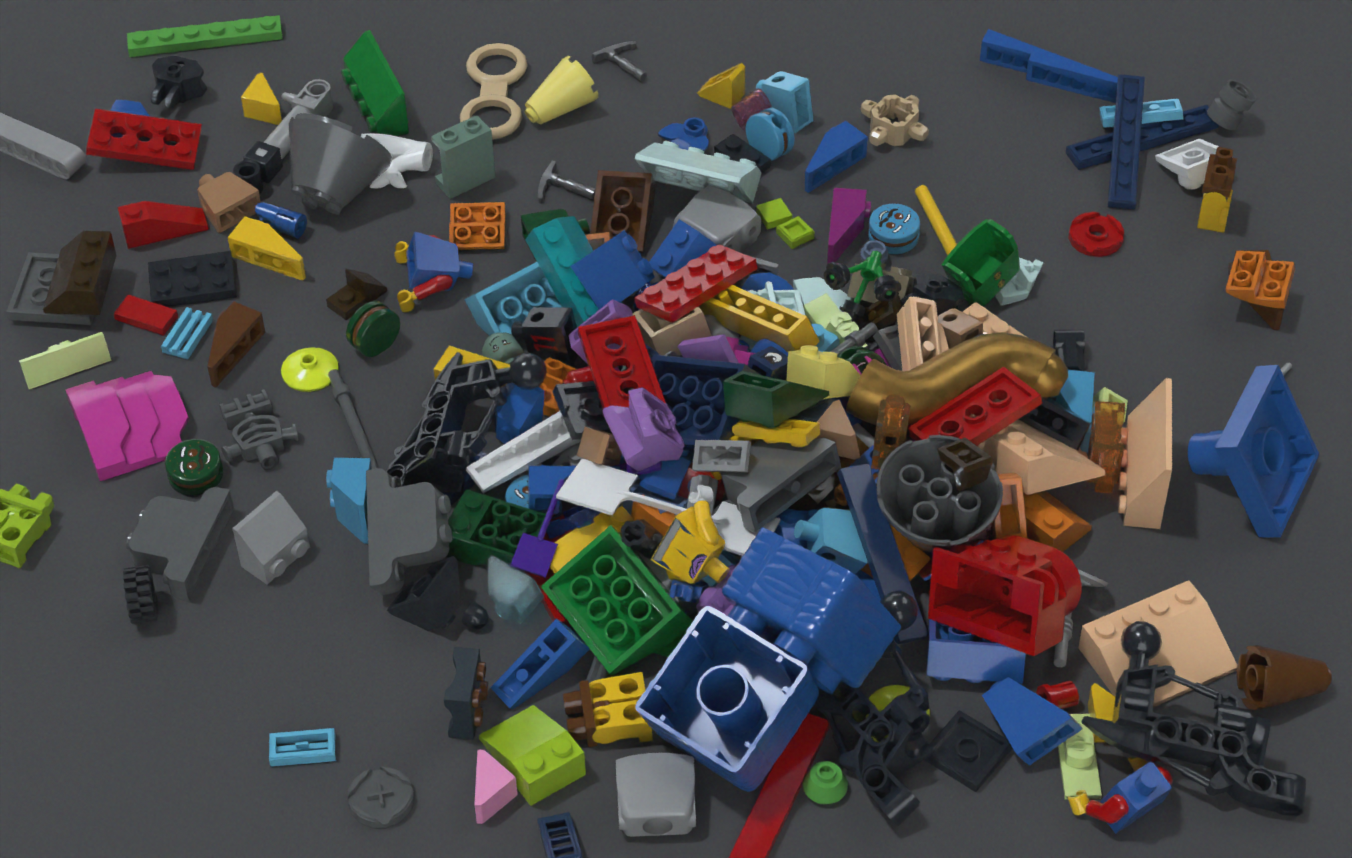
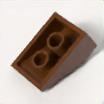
M598 170L590 234L609 232L611 239L625 230L627 235L632 236L636 241L639 253H643L655 199L656 183L652 173Z

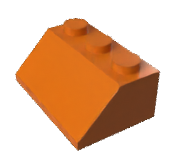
M1046 490L1029 495L1023 492L1027 539L1052 546L1064 552L1092 530V525Z

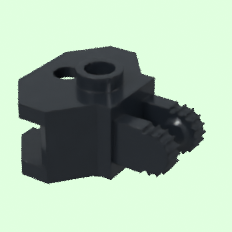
M171 55L158 58L152 64L156 87L150 99L154 105L161 104L165 99L166 107L174 109L179 102L184 103L188 99L201 97L207 91V86L201 79L204 75V70L196 60Z
M923 271L915 275L912 293L906 297L904 296L900 300L901 308L904 307L909 297L913 296L933 300L936 302L937 315L939 316L949 309L955 308L959 310L957 304L963 302L964 295L959 285L941 274Z

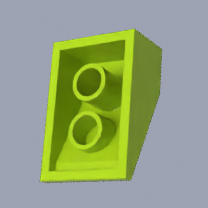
M534 705L479 735L480 741L493 758L516 777L517 789L530 806L586 775L584 751L566 729Z

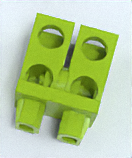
M16 483L9 491L0 489V562L21 568L27 560L25 555L27 551L43 535L44 531H47L52 525L49 514L55 505L53 497L43 492L39 493L34 500L29 499L31 497L29 490L25 486Z

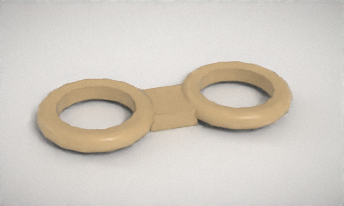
M495 43L477 48L470 54L466 63L467 73L475 82L481 84V91L479 97L470 100L463 107L460 113V123L471 118L481 108L495 106L507 110L511 117L505 124L490 128L492 130V140L511 135L519 127L522 120L521 108L514 100L508 98L507 95L508 85L517 82L525 74L528 66L526 56L520 49L509 44ZM492 55L508 56L517 63L513 70L503 75H488L477 68L478 63L482 59Z

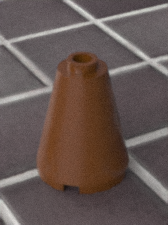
M1259 645L1247 646V654L1240 655L1237 665L1238 689H1244L1247 697L1241 699L1244 705L1253 710H1261L1325 692L1332 681L1331 670L1322 660Z

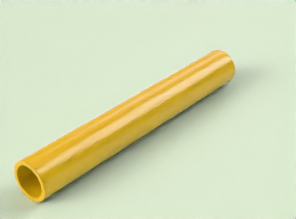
M921 185L916 188L915 194L948 256L957 243L927 186Z

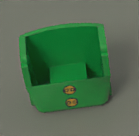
M985 219L953 248L942 263V267L946 276L962 288L966 302L970 305L977 302L981 306H985L1019 272L1018 246L1013 235L1007 229L991 219Z

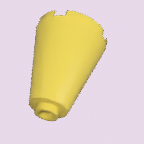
M571 56L564 57L525 103L526 110L524 112L532 123H546L587 105L598 98V90L593 93L591 88L595 84L592 78L577 60L573 63L569 61Z

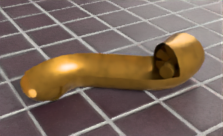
M1004 332L984 334L963 341L909 371L895 370L875 359L871 360L852 391L847 403L846 412L865 422L901 431L905 425L915 424L1002 367L1008 369L1037 391L1041 397L1059 395L1065 381L1069 378L1068 368L1064 361L1055 354V349L1039 341L1022 335Z

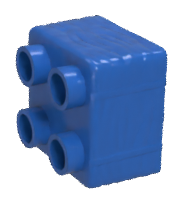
M761 527L755 539L752 540L749 548L742 555L739 564L734 568L732 575L722 588L724 597L733 605V608L727 615L728 617L807 665L817 687L830 694H833L840 682L853 688L860 687L901 629L898 621L853 572L764 527Z
M706 606L696 616L691 626L687 629L686 634L669 655L654 680L649 683L648 688L636 702L635 708L644 721L663 740L685 754L693 756L696 761L739 789L750 792L761 784L773 764L795 735L801 723L814 706L819 696V690L807 665L799 659L759 637L715 608Z

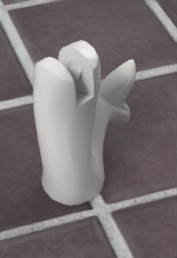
M361 134V137L364 139L366 135H369L378 141L392 156L390 167L372 182L370 188H382L388 184L395 188H406L407 185L401 175L402 172H425L431 166L433 149L432 145L428 142H420L387 134Z

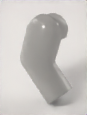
M704 315L712 336L724 334L726 337L739 338L738 333L725 328L713 315Z

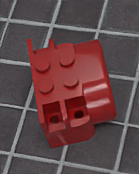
M1007 535L992 541L986 540L975 546L962 543L953 546L950 551L936 547L933 548L928 619L1036 656L1063 640L1065 616L1073 612L1081 598V577L1073 561L1064 552L1021 536Z

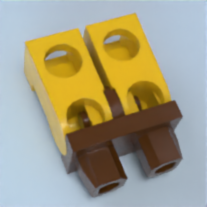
M1217 147L1216 154H1210L1202 190L1204 194L1197 228L1225 232L1233 192L1231 189L1238 159L1232 158L1234 151L1232 149Z
M643 672L598 679L590 683L588 680L579 681L580 690L563 694L565 714L583 712L584 715L583 717L566 719L568 733L574 740L587 739L588 747L598 746V743L608 744L620 739L639 737L640 742L653 741L651 727L635 708L636 702L645 692Z

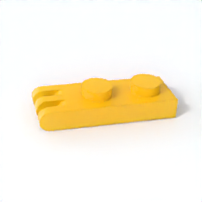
M787 419L781 422L779 426L769 428L753 421H739L732 427V432L740 437L762 439L765 443L784 442L791 443L793 447H805L820 435V423Z

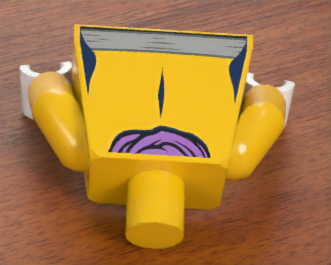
M697 485L698 493L692 492L689 495V501L695 503L694 507L691 506L675 516L651 560L666 570L670 580L675 579L695 584L709 575L717 583H720L730 571V568L718 559L725 547V540L719 535L711 517L709 504L713 499L712 488Z

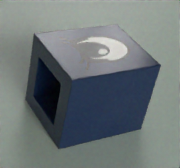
M770 346L750 356L747 366L758 374L787 380L788 356Z

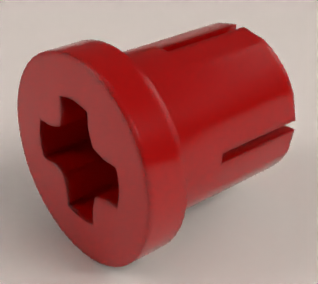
M1070 680L1052 686L1043 684L1038 686L1036 690L1037 695L1060 709L1076 706L1079 702L1078 690Z

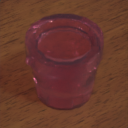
M759 88L751 91L749 95L731 107L736 122L743 130L746 129V123L752 115L760 113L767 108H772L767 96Z

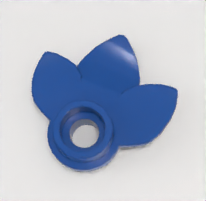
M689 118L684 124L672 123L658 132L659 137L679 145L681 149L688 150L689 147H695L705 151L709 145V140L706 137L708 129L700 118Z

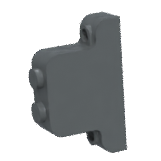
M826 438L814 439L805 447H793L790 443L784 442L765 443L760 439L751 445L748 473H720L727 498L737 503V510L741 514L744 527L752 532H757L761 527L765 526L840 469L841 464L836 442Z
M377 468L366 471L369 585L380 594L386 595L396 593L402 588L405 581V570L408 567L443 560L448 555L449 542L452 541V531L448 525V513L451 511V504L448 496L444 495L431 483L422 482L402 486L398 476H391L384 469Z
M219 487L210 488L203 493L197 502L166 496H157L151 499L146 509L140 512L138 524L134 532H131L127 537L126 548L131 552L134 566L150 565L152 573L163 575V583L169 585L170 593L174 598L189 601L234 510L230 490Z

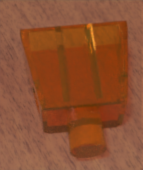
M890 395L886 400L880 401L871 469L880 470L890 453L906 442L911 405L905 403L904 398L900 395ZM886 436L896 437L895 444H885Z

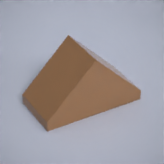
M840 400L834 401L817 421L820 423V435L815 439L826 438L836 442L839 456L854 460L858 459L860 454L856 434Z
M585 427L577 456L601 465H618L622 453L613 434Z

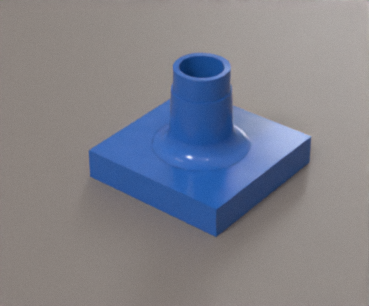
M1279 365L1256 366L1225 429L1209 433H1195L1190 438L1188 444V461L1195 474L1229 476L1258 537H1281L1320 455Z

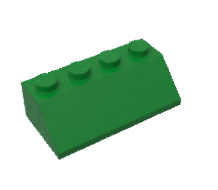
M370 30L365 31L343 58L344 69L341 70L345 85H350L349 89L352 99L354 101L358 100L361 116L367 117L366 122L370 133L374 132L375 134L392 136L408 134L405 94Z

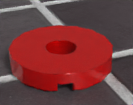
M1088 212L1073 219L1069 228L1068 239L1078 252L1088 256L1103 257L1115 253L1122 246L1124 228L1111 215L1107 214L1105 217L1100 215V212ZM1091 232H1098L1102 235L1096 236L1091 234Z

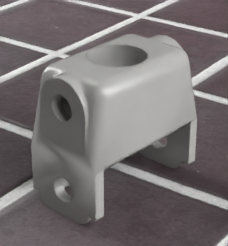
M711 185L706 186L696 194L676 216L673 223L674 227L680 219L716 245L720 244L738 252H742L752 245L761 232V217L747 203L735 195Z
M646 753L616 760L619 830H623L627 836L636 837L688 834L692 827H696L693 756L676 753Z

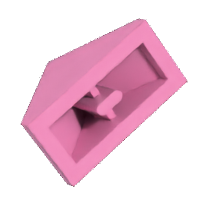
M477 750L474 806L477 824H483L518 794L516 777L485 750Z

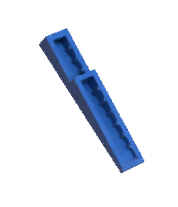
M991 29L987 30L981 44L980 61L1027 73L1026 80L1116 103L1118 77Z

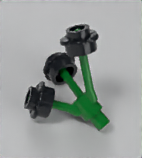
M872 251L870 257L866 258L865 261L850 268L843 263L830 262L826 265V270L823 273L826 284L833 290H839L844 288L850 281V274L861 270L860 274L863 280L854 302L846 299L843 307H839L840 310L850 315L853 322L858 323L859 318H866L864 313L867 308L860 305L869 281L876 280L874 283V293L876 294V299L881 302L893 301L899 295L898 291L901 290V283L899 281H896L891 275H883L882 263L880 261L882 254L879 251Z

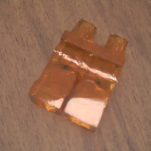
M1095 401L1089 441V460L1103 468L1105 476L1089 479L1087 482L1094 483V491L1097 493H1113L1114 484H1118L1124 453V443H1121V429L1125 415V403Z

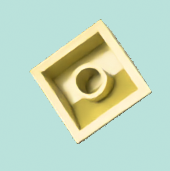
M803 345L800 350L788 351L786 381L829 391V396L824 399L851 396L861 375L849 361L838 358L837 353L820 352L817 346Z

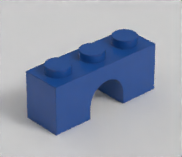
M529 466L527 485L528 508L546 514L559 480L563 479L566 482L576 466ZM609 466L620 470V466ZM558 499L553 514H559L560 499ZM589 509V514L602 513L593 509Z

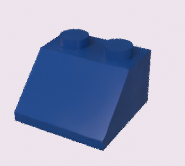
M679 219L649 262L653 271L665 279L668 274L678 271L686 266L689 261L697 259L708 252L716 244Z

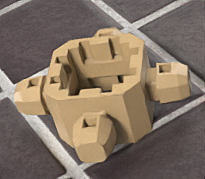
M886 95L879 103L865 100L861 105V112L871 118L870 143L875 146L881 145L884 142L892 146H902L910 138L924 141L928 136L929 129L918 122V97L910 95L904 99L897 95ZM897 117V118H898V121H900V122L898 123V122L895 121V122L892 124V123H891V120H890L889 118L895 119V118Z

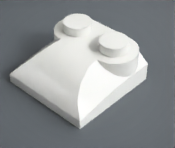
M1196 139L1157 154L1155 158L1164 167L1178 174V181L1181 186H1185L1186 189H1197L1204 183L1210 154H1216L1217 147L1219 146L1202 139Z

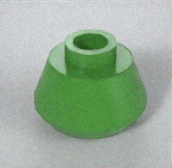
M821 761L816 763L805 775L803 789L807 797L819 804H833L840 801L847 793L848 781L838 765L830 761Z

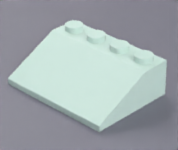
M663 141V144L654 142L635 155V160L645 173H652L655 181L696 191H701L706 186L711 185L735 195L744 202L752 204L761 177V171L755 166L756 163L751 160L740 159L737 162L730 160L729 156L721 153H714V156L704 154L703 150L695 147H689L688 150H685L669 141Z

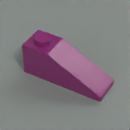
M834 188L827 264L838 260L864 229L865 217L870 218L871 201H866L867 190Z

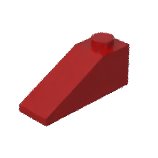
M141 201L117 207L128 249L209 230L203 208Z

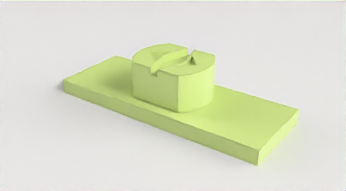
M827 293L803 305L805 314L813 324H820L824 329L837 335L840 344L845 341L847 335L855 330H859L857 324L852 322L850 315L847 312H841Z
M102 332L74 342L68 340L61 342L60 345L56 344L48 347L45 352L19 360L28 389L112 361Z
M1069 714L1083 729L1058 746L1064 799L1076 797V792L1079 790H1085L1089 799H1101L1102 794L1093 732L1081 722L1084 716L1090 717V714Z

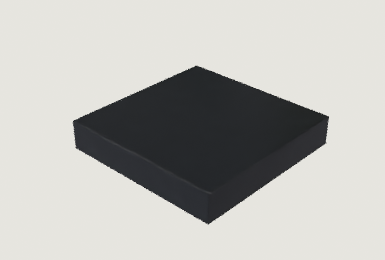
M959 710L929 744L935 750V753L924 761L974 792H977L1010 753L1012 746L1008 739Z

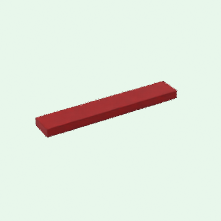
M808 713L795 735L774 763L729 858H768L803 785L804 777L810 770L830 728L828 720Z

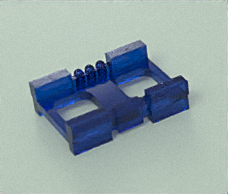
M583 506L570 508L563 512L564 519L560 521L559 518L551 521L546 532L550 539L560 536L568 530L576 527L579 529L594 523L593 518L602 512Z

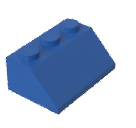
M929 619L926 676H932L942 681L950 680L951 678L965 679L970 683H980L982 681L998 682L1009 677L1017 683L1023 684L1026 653Z

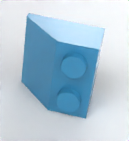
M334 458L332 470H327L326 476L327 488H332L330 491V506L335 507L337 520L362 543L368 544L366 471L372 470L371 459Z

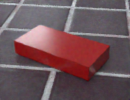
M127 295L114 312V317L117 321L164 336L178 318V313L175 309Z

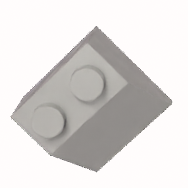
M275 491L233 527L241 567L265 584H269L275 577L282 575L292 562L302 557L307 549L310 548L307 528L278 491Z

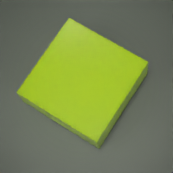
M781 198L756 205V213L761 217V221L767 230L792 219L791 212Z
M799 216L776 226V234L791 249L814 239L815 231Z

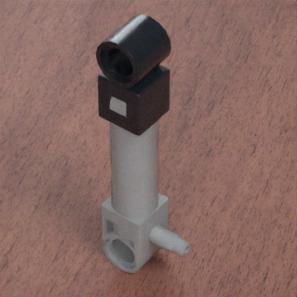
M321 79L309 81L298 95L286 92L282 94V100L291 104L292 110L264 142L256 141L243 156L244 160L234 166V175L257 188L259 194L262 193L263 182L270 183L282 169V159L290 151L289 121L291 117L295 119L296 115L300 113L326 117L332 111L331 87L327 81Z

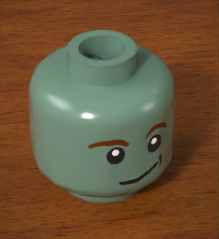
M506 332L491 334L485 340L482 348V356L506 364H511L516 356L524 353L516 339Z

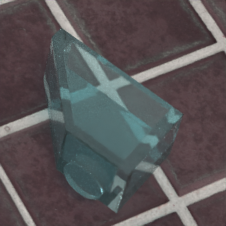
M491 555L488 559V594L495 604L493 609L501 618L505 620L511 618L521 624L544 599V595L533 578Z

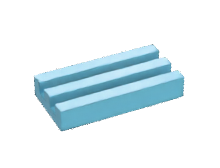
M186 307L161 345L162 353L189 359L213 322L212 314L207 312L203 315L200 310H196L193 313L192 308ZM198 322H200V324L198 325V327L196 328V330L194 331V333L191 334V332H192V330L194 329V327L196 326V324H197ZM185 341H188L183 350H180Z
M335 729L269 733L270 766L336 761ZM328 740V742L308 744V742ZM295 743V745L277 746L279 744Z

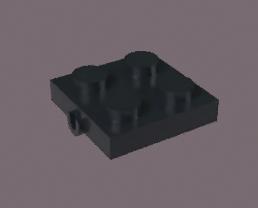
M594 381L556 384L552 392L572 440L581 439L585 427L612 434L603 415V407Z

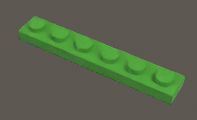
M280 15L127 33L129 57L283 39Z

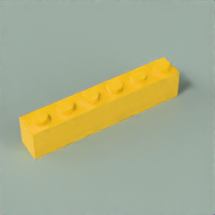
M731 285L698 306L704 315H713L725 328L756 342L761 339L771 340L787 352L800 350L803 345L816 346L820 342L807 316L734 285Z

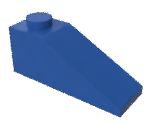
M846 120L826 132L805 170V191L807 193L811 192L867 156L868 136Z
M555 619L490 688L513 710L567 673L586 654L589 647L570 627Z

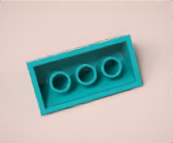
M575 216L560 217L532 229L526 238V242L561 306L572 308L577 327H579L599 309L570 266L591 253L593 249Z

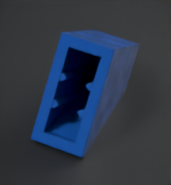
M1009 677L994 683L990 690L982 695L1016 755L1029 766L1083 729L1067 712Z

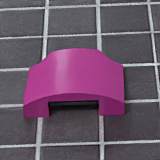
M152 371L127 379L120 377L98 385L91 381L65 389L68 402L76 421L78 420L88 445L92 463L100 481L164 461L168 452L175 445L182 442L180 434L186 427L189 417L171 376L154 375Z

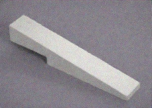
M559 411L466 467V471L481 491L485 493L528 470L529 466H536L581 442V439H571L562 414Z

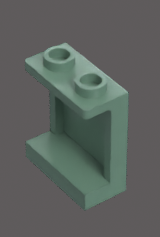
M479 116L471 117L432 136V142L440 150L442 173L435 176L436 185L449 199L496 178L492 130Z

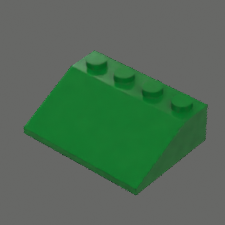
M611 525L547 580L541 588L608 673L614 675L673 642L691 626L693 620L675 598L670 597V592L637 552L621 541L622 535Z

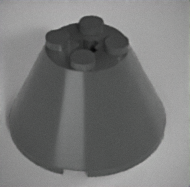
M297 114L295 119L291 117L289 121L291 192L303 198L301 203L306 207L317 209V206H320L332 214L339 215L347 204L390 167L392 162L390 152L369 135H366L364 139L352 133L353 127L345 123L315 114Z
M929 435V439L912 442V440L907 441L890 453L883 462L878 474L877 499L885 518L915 547L926 552L933 553V548L936 547L949 551L953 546L976 538L994 522L1001 507L1003 486L995 470L994 463L991 466L986 481L962 491L957 489L953 469L940 460L937 448L960 440L959 438L945 435Z

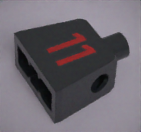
M534 307L530 310L524 322L515 321L513 323L512 336L525 339L528 353H534L543 360H547L550 357L571 367L578 357V354L571 348L569 334L577 328L572 308Z

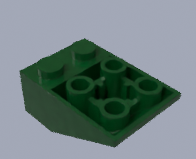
M741 371L723 381L726 415L736 417L742 422L753 421L761 423L764 427L769 428L779 426L781 422L799 415V412L817 405L820 400L829 396V391L745 371Z
M466 489L448 519V525L452 531V541L449 542V552L446 557L454 556L457 561L469 565L511 563L522 533L538 537L546 514Z

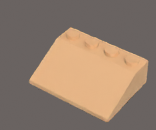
M1165 378L1128 415L1126 428L1121 427L1119 445H1124V450H1120L1119 467L1124 468V472H1120L1119 490H1124V495L1119 496L1118 513L1124 514L1123 526L1160 529L1172 473V379Z
M974 414L970 416V418L978 417ZM1016 420L977 446L992 457L997 474L1014 472L1022 477L1023 492L1027 495L1105 476L1103 468L1073 448L1020 420Z
M1190 580L1082 625L1078 649L1114 696H1116L1119 678L1124 670H1127L1129 667V658L1122 650L1121 636L1123 630L1136 621H1146L1154 625L1161 633L1162 646L1160 652L1149 660L1148 666H1172L1175 670V675L1203 685L1237 671V663L1208 603ZM1171 680L1170 683L1155 689L1153 707L1190 692L1193 689Z

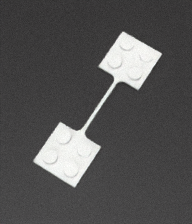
M586 459L580 460L556 495L557 499L612 516L619 505L626 500H632L677 515L686 510L683 507L630 492L629 490L637 480L638 475ZM722 501L716 513L711 516L719 535L725 540L723 550L742 556L749 548L752 540L755 539L759 530L752 532L746 529L743 525L741 514L737 510V505ZM775 517L763 527L774 532L780 523V518Z

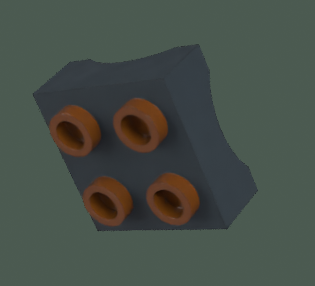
M454 647L452 657L456 674L450 687L445 690L444 706L452 715L448 727V736L474 739L476 727H482L484 711L483 707H480L481 700H487L488 681H485L486 662H481L480 649Z

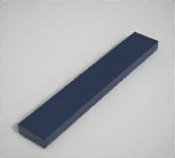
M1118 74L1107 207L1135 210L1144 76Z
M1208 105L1183 111L1182 120L1141 124L1140 151L1219 128V125L1207 114ZM1113 133L1066 146V154L1078 170L1110 161Z
M869 464L841 468L837 474L880 599L891 591L901 590L913 596L916 601L892 529L879 506L877 487ZM919 607L917 619L913 625L899 631L894 637L897 645L925 639L928 636Z

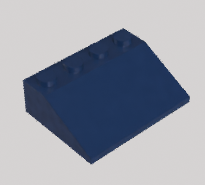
M653 354L651 362L665 402L675 416V428L681 435L684 446L695 447V440H729L734 434L732 427L739 422V419L728 416L725 413L723 381L741 371L758 373L742 363Z

